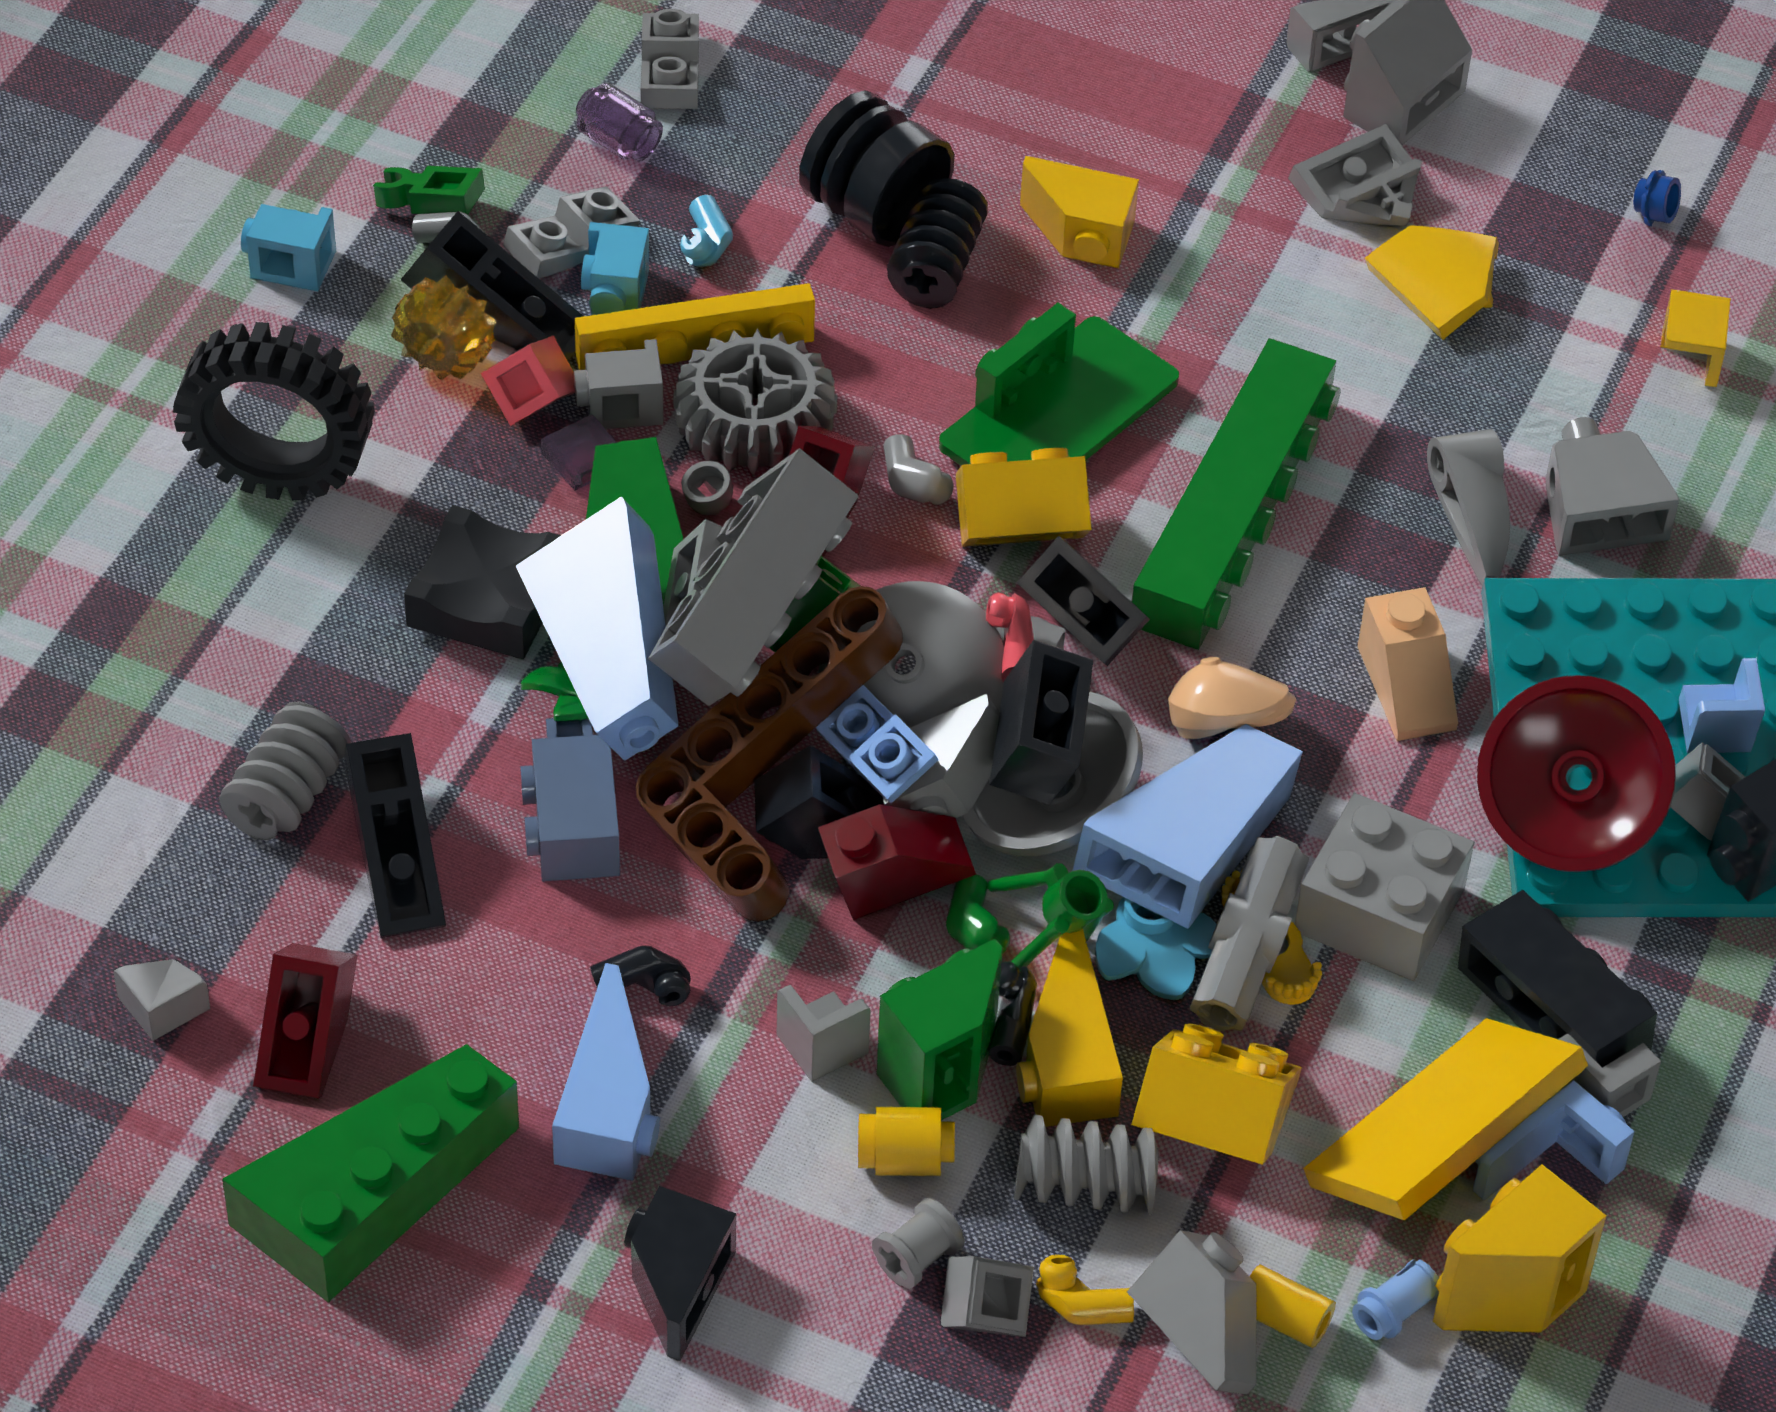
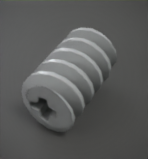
M300 701L289 702L275 714L270 727L263 731L258 744L249 751L245 763L237 768L232 781L223 788L219 797L221 809L229 821L239 830L257 840L268 841L275 838L278 831L291 832L296 830L302 819L300 814L308 812L313 805V795L322 793L327 783L326 777L334 775L340 763L339 759L344 757L346 744L352 743L349 734L338 722L314 706Z
M1034 1115L1025 1133H1021L1014 1200L1020 1199L1028 1182L1034 1183L1037 1199L1040 1203H1047L1055 1185H1061L1067 1206H1074L1082 1189L1088 1188L1093 1209H1102L1110 1191L1116 1192L1121 1212L1129 1213L1137 1195L1140 1194L1144 1196L1148 1215H1152L1159 1160V1149L1157 1148L1153 1129L1143 1128L1134 1146H1131L1125 1125L1117 1124L1105 1143L1102 1141L1098 1122L1088 1121L1080 1139H1075L1070 1119L1061 1118L1053 1135L1048 1136L1043 1116Z

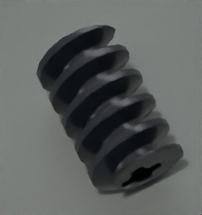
M950 178L932 180L919 188L908 213L907 220L901 230L900 237L887 264V277L893 289L903 299L916 306L928 309L943 307L953 300L957 287L962 280L963 271L976 245V239L982 230V224L988 215V202L978 189L969 183Z

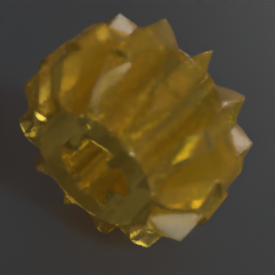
M447 276L438 282L425 277L408 294H405L396 305V312L391 317L395 325L391 336L404 345L401 356L413 357L418 362L419 372L429 368L433 370L440 380L445 379L450 374L463 379L467 373L474 370L479 362L482 363L492 350L491 345L495 341L493 329L497 321L492 316L484 313L487 301L477 300L469 295L468 285L459 289L454 286Z

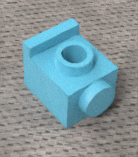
M261 204L255 218H247L241 234V250L248 253L250 278L318 292L336 253L333 209L321 207L319 214L315 215Z
M590 222L588 229L589 255L585 254L583 260L581 289L591 291L589 299L591 315L641 308L649 273V228Z

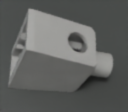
M1580 417L1568 422L1562 430L1563 440H1559L1552 445L1546 474V492L1558 555L1562 556L1670 540L1679 497L1639 435L1631 431L1600 434L1596 422L1589 417Z

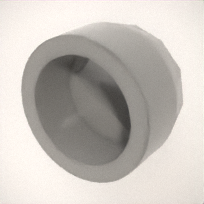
M702 461L691 466L683 475L681 482L682 490L687 503L694 511L702 515H716L731 503L733 484L728 470L722 464L715 461ZM704 483L712 496L706 497L697 488Z

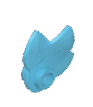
M1122 897L1117 907L1116 921L1102 929L1097 938L1095 955L1098 971L1108 981L1137 974L1140 983L1153 995L1170 1000L1182 999L1193 985L1195 958L1206 959L1211 955L1212 949H1209L1208 945L1217 924L1206 914L1200 913L1187 929ZM1142 917H1152L1156 920H1148Z

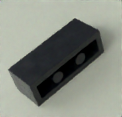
M1524 890L1519 891L1462 926L1458 969L1520 1028L1555 1039L1569 1034L1602 1068L1642 1043L1650 1050L1652 1049L1657 1012L1653 1009L1649 1000L1640 991L1627 986L1607 967L1606 962L1598 952L1591 948H1586L1563 927L1560 919L1552 910L1541 907Z

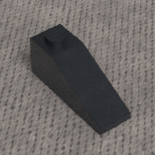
M459 211L455 213L401 278L403 283L445 318L516 350L554 336L567 361L576 352L575 318L584 316Z
M411 733L346 744L344 754L345 768L380 938L446 927Z

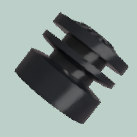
M864 90L850 94L840 101L817 125L806 144L801 159L799 184L804 193L814 201L823 203L826 209L834 214L845 216L852 227L877 244L890 247L896 245L900 237L901 230L907 220L908 213L919 188L932 180L952 178L955 154L949 142L922 124L911 120L908 121L904 112L890 106L886 100L877 94Z

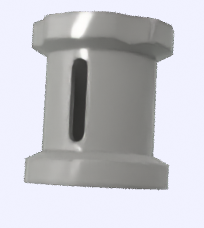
M925 1198L915 1207V1216L892 1234L882 1232L872 1241V1250L880 1267L897 1285L904 1286L907 1289H912L922 1280V1271L944 1253L954 1255L965 1245V1238L957 1220L941 1203L931 1198Z

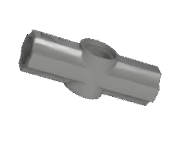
M1279 836L1273 838L1257 837L1254 846L1251 847L1240 874V881L1235 894H1229L1209 942L1208 948L1212 949V952L1189 1008L1196 1013L1201 1023L1223 1032L1230 1029L1242 1031L1248 1021L1256 998L1261 990L1260 985L1265 972H1271L1288 932L1292 918L1287 915L1309 861V857L1300 851L1298 844Z

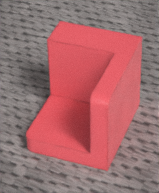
M554 336L531 343L480 373L510 426L520 423L553 402L575 393L574 371Z

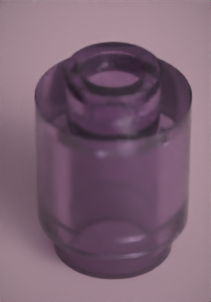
M603 83L588 89L581 96L576 106L578 131L623 160L630 158L636 162L645 160L656 149L662 137L663 125L660 121L656 120L655 112L611 83Z

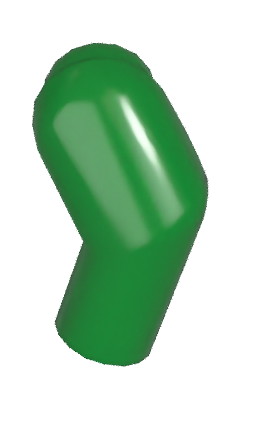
M976 874L956 882L946 919L948 933L966 949H975L996 939L1003 947V955L1010 944V933L1007 928L998 925L997 918L983 908L988 890L987 880Z

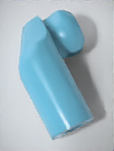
M702 195L694 199L689 206V212L698 228L691 229L694 236L690 240L683 235L680 242V248L686 256V260L691 265L697 267L711 266L716 263L732 242L734 236L715 198L711 195Z

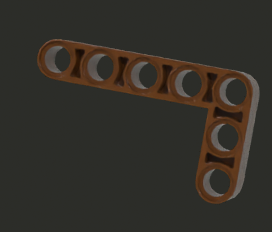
M854 587L840 594L760 665V670L755 679L742 694L736 697L730 692L646 766L638 777L635 786L636 797L645 811L677 849L736 912L747 920L760 922L769 920L779 914L787 903L789 886L785 877L765 849L733 817L726 807L753 784L754 780L762 776L855 691L889 663L899 652L903 642L902 629L882 595L871 587ZM877 620L867 631L857 633L865 623ZM828 663L822 672L809 676L815 667ZM780 706L775 714L761 719L765 711L772 707ZM731 748L730 753L725 758L712 762L718 753ZM682 792L677 801L671 805L664 806V803L671 795ZM722 832L721 837L716 843L703 847L704 842L710 836ZM762 874L761 879L756 885L749 889L741 890L747 879L754 875Z

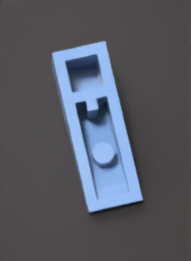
M605 963L553 1121L554 1165L633 1181L641 1155L652 1157L659 1134L660 1117L650 1115V1085L619 965Z

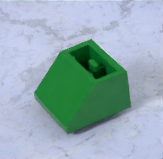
M996 939L975 949L967 948L960 950L949 957L944 964L916 978L907 977L892 985L886 993L880 995L876 1075L901 1107H941L942 1121L977 1103L998 1012L1003 947Z

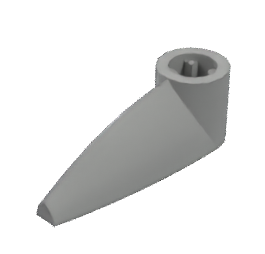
M1493 429L1431 438L1427 448V463L1432 483L1458 542L1475 575L1483 586L1484 578L1500 577L1510 539V512L1503 480L1504 455L1500 439Z

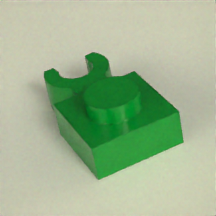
M427 165L422 173H412L409 169L401 167L385 168L383 171L385 183L375 182L373 185L377 207L394 209L410 205L411 214L459 211L468 215L485 190L482 168Z

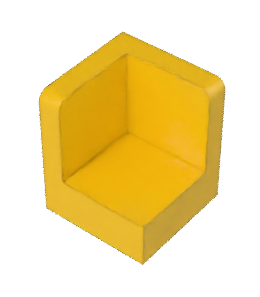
M1671 289L1662 328L1660 347L1706 354L1707 364L1704 386L1717 387L1726 350L1731 298Z

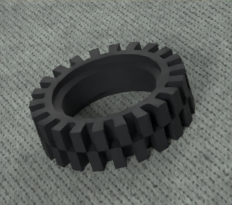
M256 322L250 336L243 323L231 325L228 335L221 329L212 333L208 343L202 341L196 347L194 355L191 356L173 405V412L177 413L174 420L176 431L185 432L182 444L187 451L200 449L196 461L204 469L218 462L220 467L216 478L226 484L229 483L235 474L244 478L240 490L253 494L257 483L266 485V498L276 500L280 499L284 487L288 488L292 501L305 500L308 489L312 491L316 498L327 495L330 485L337 490L345 484L347 476L352 477L356 471L373 424L372 419L375 408L374 402H368L372 393L368 383L357 384L361 372L354 363L339 369L344 354L334 346L324 355L317 352L322 339L310 333L303 345L293 341L296 328L282 325L278 337H272L269 323ZM238 382H261L279 386L296 393L312 404L326 422L327 433L309 442H288L270 438L253 431L238 421L224 405L221 391Z

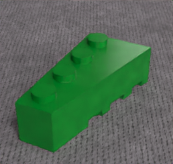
M466 1044L223 1178L228 1224L329 1303L519 1129L517 1081Z

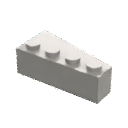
M800 448L746 486L737 501L743 507L734 518L730 517L725 522L716 538L722 544L701 564L693 578V581L702 590L700 593L697 590L691 591L679 603L648 659L708 706L730 692L736 697L742 694L760 670V665L754 660L762 647L769 648L788 627L791 621V617L785 613L794 597L798 600L801 599L818 580L822 569L816 565L824 550L827 552L832 551L849 531L852 521L846 516L859 495Z

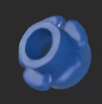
M1654 170L1647 179L1641 178L1634 193L1633 205L1634 210L1641 213L1644 217V223L1647 226H1652L1654 221L1671 223L1675 219L1681 200L1680 180L1676 177L1666 176L1663 170Z

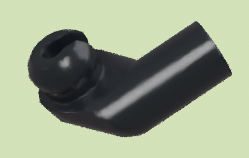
M638 946L590 966L597 987L605 963L619 965L624 988L636 983L658 996L659 1003L665 1006L673 1007L680 1005L686 1001L691 991L689 985L691 976L685 965L680 960L652 946Z
M1010 961L1001 963L999 996L1002 997L989 1048L990 1058L996 1063L1005 1066H1014L1022 1061L1030 1030L1037 982L1032 971L1026 966L1019 968Z

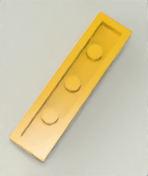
M810 283L577 317L575 318L577 366L579 370H586V353L645 349L644 340L657 339L660 364L687 361L691 359L693 350L707 351L711 338L718 339L724 343L728 342L733 330L742 338L753 337L758 328L764 338L772 339L782 332L789 345L804 340V343L813 342L815 327L814 294Z

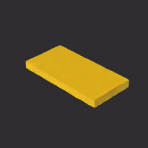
M1485 1018L1307 1164L1303 1169L1310 1187L1398 1219L1406 1220L1578 1076L1588 1066L1582 1046Z

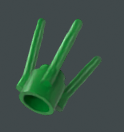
M1056 863L1046 871L1005 876L988 881L987 889L991 892L1048 886L1042 902L1043 916L1048 925L1010 962H1013L1019 968L1027 967L1051 943L1066 932H1077L1083 928L1086 942L1089 940L1102 917L1114 908V903L1108 898L1104 884L1096 875L1081 869L1068 872L1064 864Z

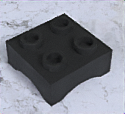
M452 505L443 521L441 531L427 562L421 571L412 578L404 593L406 626L524 660L543 622L516 565L562 535L551 532L524 533L510 530L482 518L472 510Z

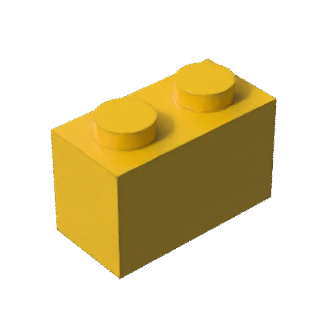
M1067 448L1034 450L1031 452L1032 460L1007 462V453L987 452L971 455L970 464L962 465L956 472L962 547L1055 540L1058 536L1062 539L1084 538L1092 530L1085 456L1069 457Z

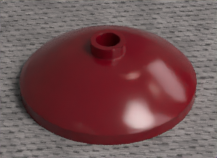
M1580 675L1552 678L1527 688L1509 701L1497 714L1487 730L1480 748L1477 784L1480 800L1489 822L1503 841L1514 851L1531 862L1549 869L1563 872H1590L1611 867L1626 860L1643 848L1657 833L1672 804L1676 784V763L1674 751L1664 726L1652 709L1637 695L1605 679ZM1578 767L1587 768L1592 773L1591 784L1583 790L1572 789L1568 783L1570 773Z

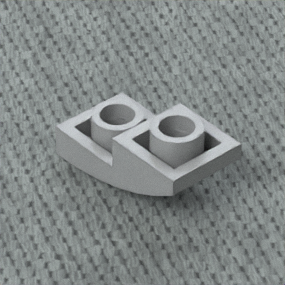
M663 9L656 13H643L641 108L698 109L699 14H686L677 9Z
M607 186L561 196L555 216L508 226L503 246L535 276L543 278L570 269L582 263L585 254L589 255L588 229L590 222L638 227L640 220Z

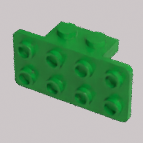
M1058 302L1040 317L1029 319L1022 326L1018 334L999 349H991L982 357L975 372V377L977 378L975 407L940 434L939 450L960 466L970 464L971 455L987 452L1007 453V462L1032 460V451L1045 448H1067L1069 457L1085 456L1086 461L1175 389L1179 381V371L1100 317H1089L1075 327L1076 314Z

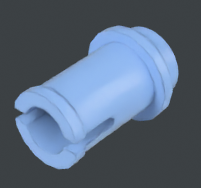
M1412 1259L1401 1271L1377 1289L1369 1287L1362 1290L1357 1296V1304L1352 1309L1353 1318L1357 1326L1366 1336L1373 1340H1380L1382 1337L1388 1339L1396 1337L1402 1330L1403 1321L1431 1300L1438 1298L1439 1292L1435 1285L1439 1277L1436 1272L1423 1260L1419 1259L1416 1261Z

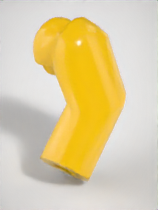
M1051 1255L1041 1262L1039 1267L1041 1277L1036 1280V1287L1040 1298L1068 1322L1076 1325L1133 1323L1134 1299L1127 1293L1130 1288L1090 1289L1076 1277L1077 1268L1074 1260L1065 1255Z

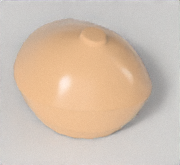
M1218 657L1202 659L1200 664L1190 669L1181 677L1168 697L1172 725L1176 726L1179 735L1185 739H1202L1231 728H1240L1245 724L1251 727L1272 725L1286 719L1292 713L1296 702L1295 696L1289 692L1286 684L1242 666L1223 662Z

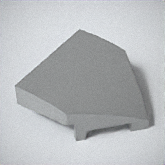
M1384 124L1294 165L1288 179L1321 218L1365 224L1407 226L1411 216L1412 199L1422 160L1412 159L1387 124Z

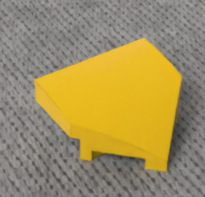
M1410 225L1365 257L1369 271L1442 340L1481 308L1493 307L1491 291L1494 261L1498 256L1499 242L1497 237L1445 228Z

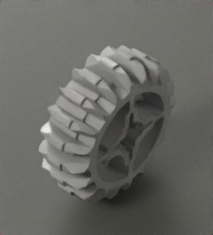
M757 328L753 337L742 338L733 330L728 342L724 343L718 339L711 338L707 351L693 350L689 364L681 365L678 383H676V390H674L673 394L676 424L679 427V433L686 436L690 451L702 450L706 461L716 462L721 459L724 460L728 472H731L738 465L747 466L752 476H754L759 467L769 466L773 468L789 456L798 426H816L832 431L834 414L837 413L835 381L832 377L831 369L824 368L821 353H808L804 340L789 345L782 332L772 339L764 338ZM757 398L758 404L754 406L753 399Z

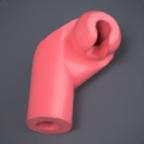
M998 592L989 598L986 608V621L992 627L1004 628V653L1001 679L1004 682L1034 640L1029 604L1024 598L1016 593L1010 597Z

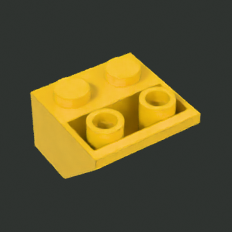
M1185 1024L1183 1031L1173 1029L1152 1047L1131 1125L1140 1128H1152L1153 1132L1263 1165L1271 1156L1302 1067L1287 1063L1289 1054L1272 1046L1249 1043L1248 1050H1243L1223 1044L1224 1034L1205 1026Z
M1543 1164L1522 1182L1517 1178L1510 1180L1497 1193L1490 1205V1210L1476 1223L1471 1219L1465 1220L1447 1239L1443 1249L1447 1254L1444 1271L1435 1285L1439 1294L1432 1322L1442 1330L1543 1332L1586 1293L1607 1215Z

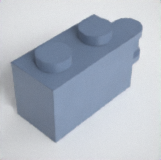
M554 718L546 719L547 738L532 739L533 765L520 766L523 805L536 804V816L524 817L527 856L540 855L542 882L620 876L619 829L611 747L598 735H593L592 724L589 719L554 721Z

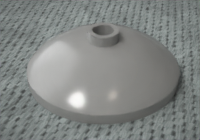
M908 581L884 586L876 590L882 595L899 623L903 633V642L895 657L869 679L864 686L893 715L896 714L910 728L985 694L988 695L1000 712L1004 685L1001 679L1004 643L997 628L988 624L986 612L976 602L953 588L933 582ZM877 620L865 623L857 633L867 631ZM907 655L915 657L916 664L911 672L907 674L895 672V665L901 657ZM828 663L820 664L818 673L822 672Z
M1089 692L1081 762L1052 803L1048 805L989 785V779L970 812L962 815L964 820L981 842L996 851L1009 855L1040 856L1079 844L1083 825L1088 818L1133 792L1137 784L1143 761L1142 741L1137 727L1128 713L1114 700L1095 692Z

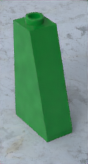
M657 438L625 440L617 443L595 446L586 519L620 497H623L650 526L655 539L664 606L673 550L683 540V535Z

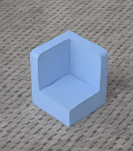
M1756 658L1742 659L1734 684L1683 685L1679 696V705L1687 753H1690L1702 742L1705 745L1708 744L1717 753L1751 752L1765 712Z

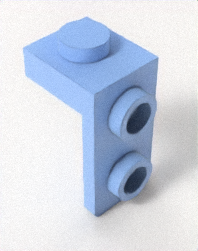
M1573 1080L1476 1160L1478 1169L1473 1191L1483 1200L1487 1199L1555 1142L1601 1181L1608 1184L1625 1169L1635 1131L1627 1125L1622 1115L1616 1109L1600 1103Z

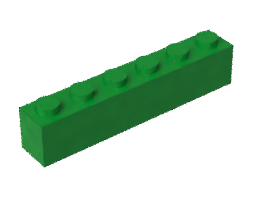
M1271 338L1267 340L1133 585L1132 602L1150 619L1141 630L1196 650L1200 649L1210 628L1220 630L1230 607L1231 595H1229L1232 586L1242 587L1249 575L1254 558V553L1251 550L1255 543L1264 545L1267 542L1276 517L1274 507L1277 501L1287 503L1293 492L1298 475V469L1295 467L1299 460L1304 462L1310 460L1318 441L1319 428L1317 426L1320 420L1329 422L1334 415L1341 393V388L1333 385L1337 360Z

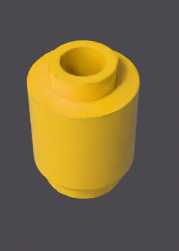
M876 1107V1114L859 1113L858 1168L875 1169V1176H941V1162L954 1163L955 1121H941V1107Z

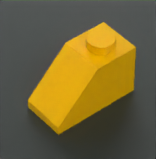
M1025 156L1022 168L1020 206L1062 257L1119 269L1135 222L1139 179Z

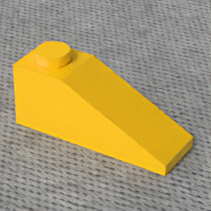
M1083 928L1077 932H1066L1059 938L1029 1031L1026 1061L1018 1062L1016 1065L1020 1098L1023 1103L1033 1102L1035 1114L1043 1116L1045 1127L1058 1125L1061 1118L1070 1119L1071 1123L1117 1117L1119 1115L1123 1076Z

